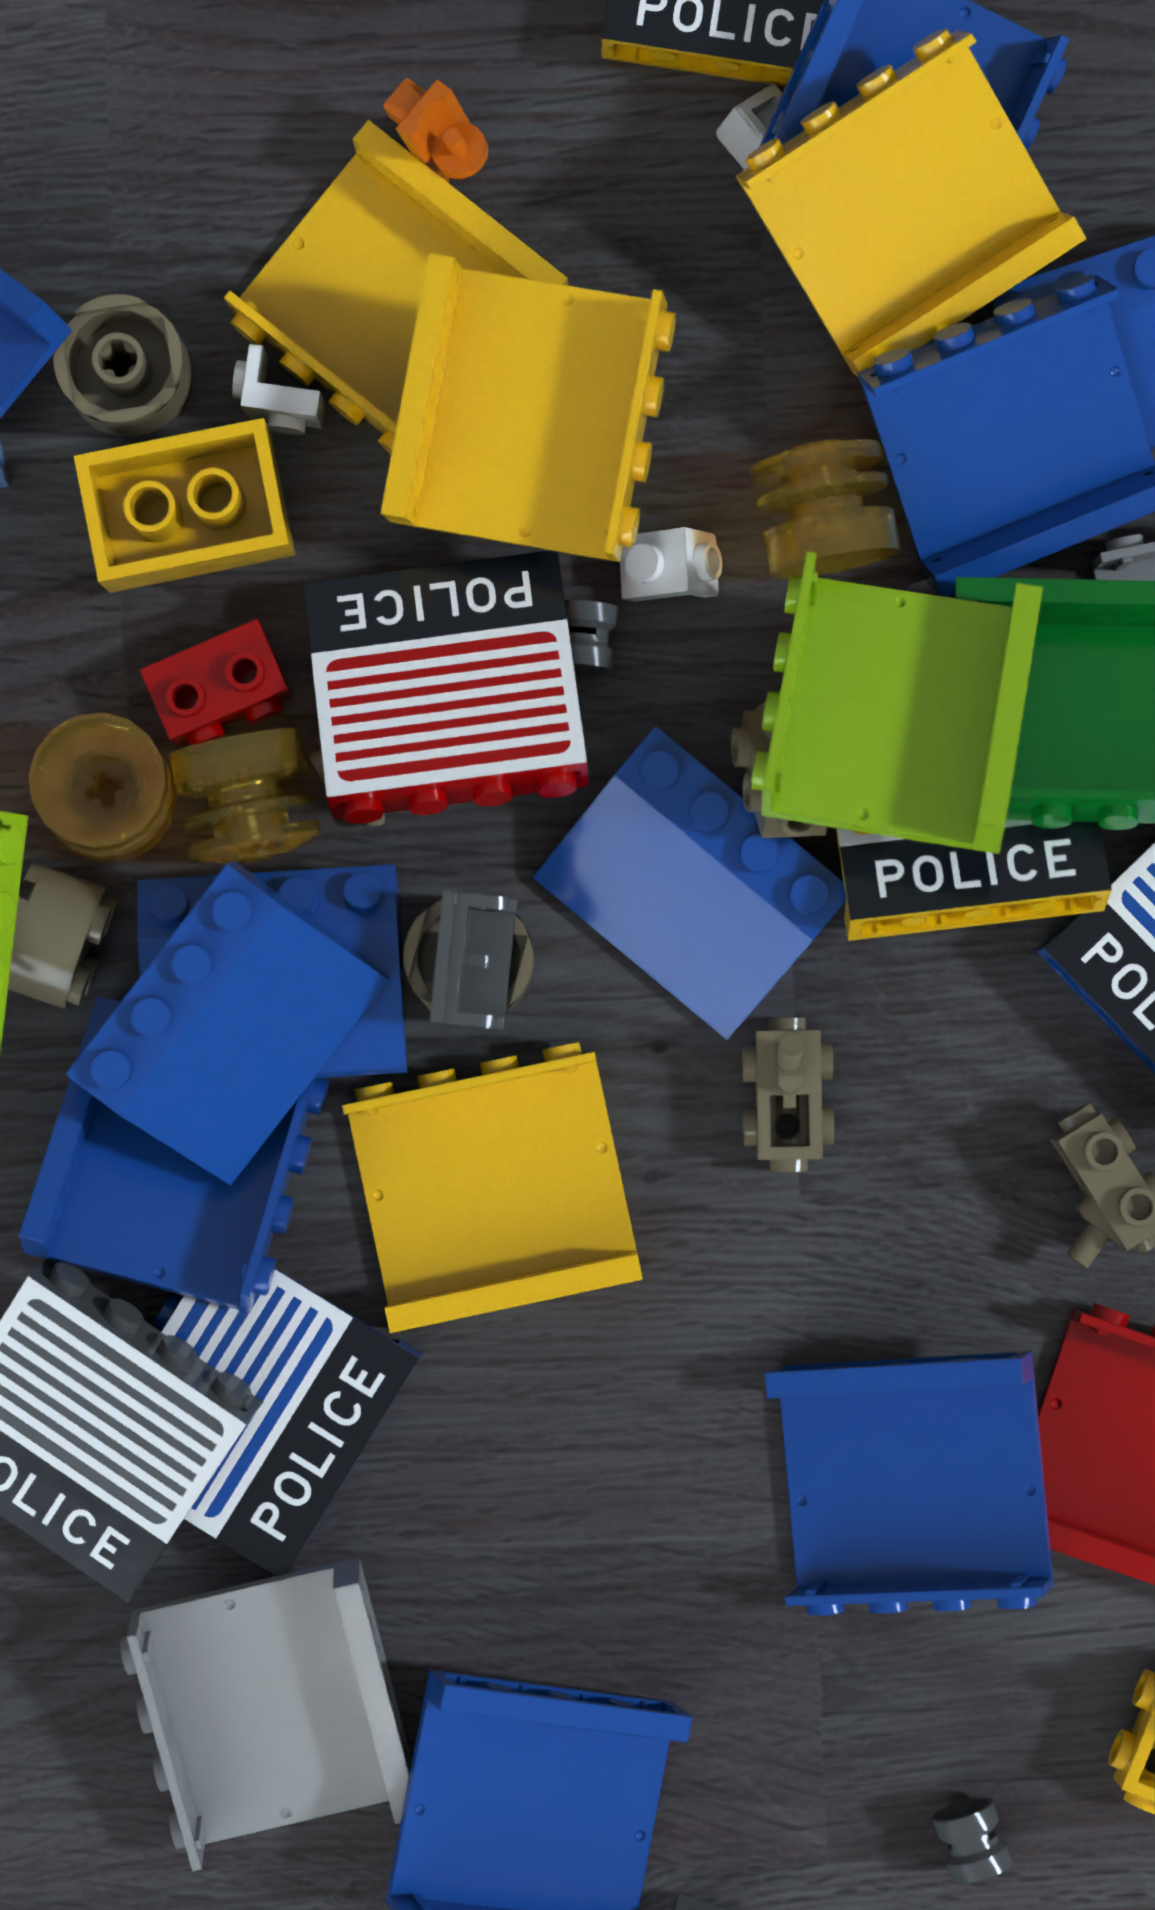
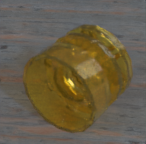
M863 439L815 441L789 448L778 455L766 458L750 466L749 474L752 487L757 489H775L756 498V511L767 515H787L786 522L763 532L761 537L769 578L780 580L789 579L791 574L802 576L807 551L817 553L816 573H818V576L867 566L899 554L901 546L894 509L886 506H863L862 499L886 489L889 484L887 474L879 471H866L882 463L884 456L881 442Z
M103 712L77 715L53 728L36 749L28 775L31 802L44 825L63 844L80 857L102 863L132 860L154 848L170 828L177 805L174 776L150 735L129 719ZM106 781H111L117 789H123L114 794L116 804L111 807H105L99 799H94L102 795L100 784Z
M281 728L244 733L191 745L169 754L178 798H207L209 809L196 813L182 821L185 832L214 830V838L187 846L192 864L207 862L227 864L233 860L239 864L252 863L289 854L304 843L322 838L319 820L290 822L288 816L315 807L314 796L304 793L284 794L282 783L293 780L308 772L300 728Z

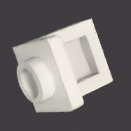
M249 344L247 361L237 360L232 385L233 398L241 399L240 406L246 417L249 419L264 418L265 421H268L267 425L271 431L289 435H304L306 427L322 429L325 402L321 392L266 384L268 356L262 345Z
M688 527L638 533L633 547L623 546L620 560L622 600L637 602L683 595L703 598L718 596V578L722 573V556L716 545L715 535Z

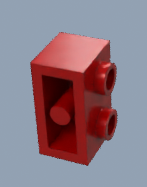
M258 619L140 669L169 740L177 746L188 743L190 750L205 747L226 736L223 727L246 717L249 725L278 715L284 711L281 702L293 697V693L267 633Z

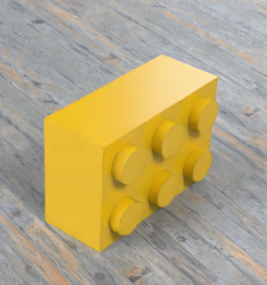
M264 418L74 456L98 582L109 593L296 556L272 434Z

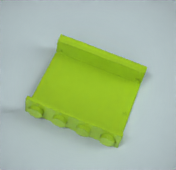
M807 551L803 575L791 574L787 588L785 613L795 614L792 633L779 632L773 671L784 673L780 693L768 691L762 730L773 732L769 752L757 750L754 761L751 789L762 791L761 816L999 854L1009 804L1043 587L1017 583L1013 605L1008 607L818 578V573H816L817 553Z

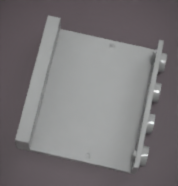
M360 1556L132 1610L127 1636L120 1638L121 1657L126 1673L128 1675L137 1674L142 1690V1694L136 1697L139 1722L144 1734L154 1733L159 1751L153 1753V1769L156 1783L160 1792L170 1790L175 1810L169 1812L172 1840L176 1849L186 1848L192 1872L202 1870L205 1844L387 1801L390 1804L394 1823L398 1824L401 1822L412 1756Z

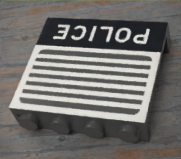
M46 1259L27 1277L0 1320V1515L110 1591L129 1602L160 1559V1554L263 1401L251 1394L250 1387L239 1377L228 1372L220 1373L198 1358L195 1349L185 1340L172 1335L166 1336L145 1322L141 1312L132 1304L121 1299H112L89 1284L88 1277L79 1268L64 1262Z

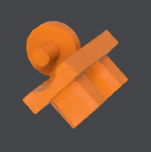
M406 78L385 101L383 108L389 118L399 124L395 129L410 153L449 183L450 178L465 179L475 175L482 169L488 158L489 148L483 133L470 123L452 90L438 79L425 91Z

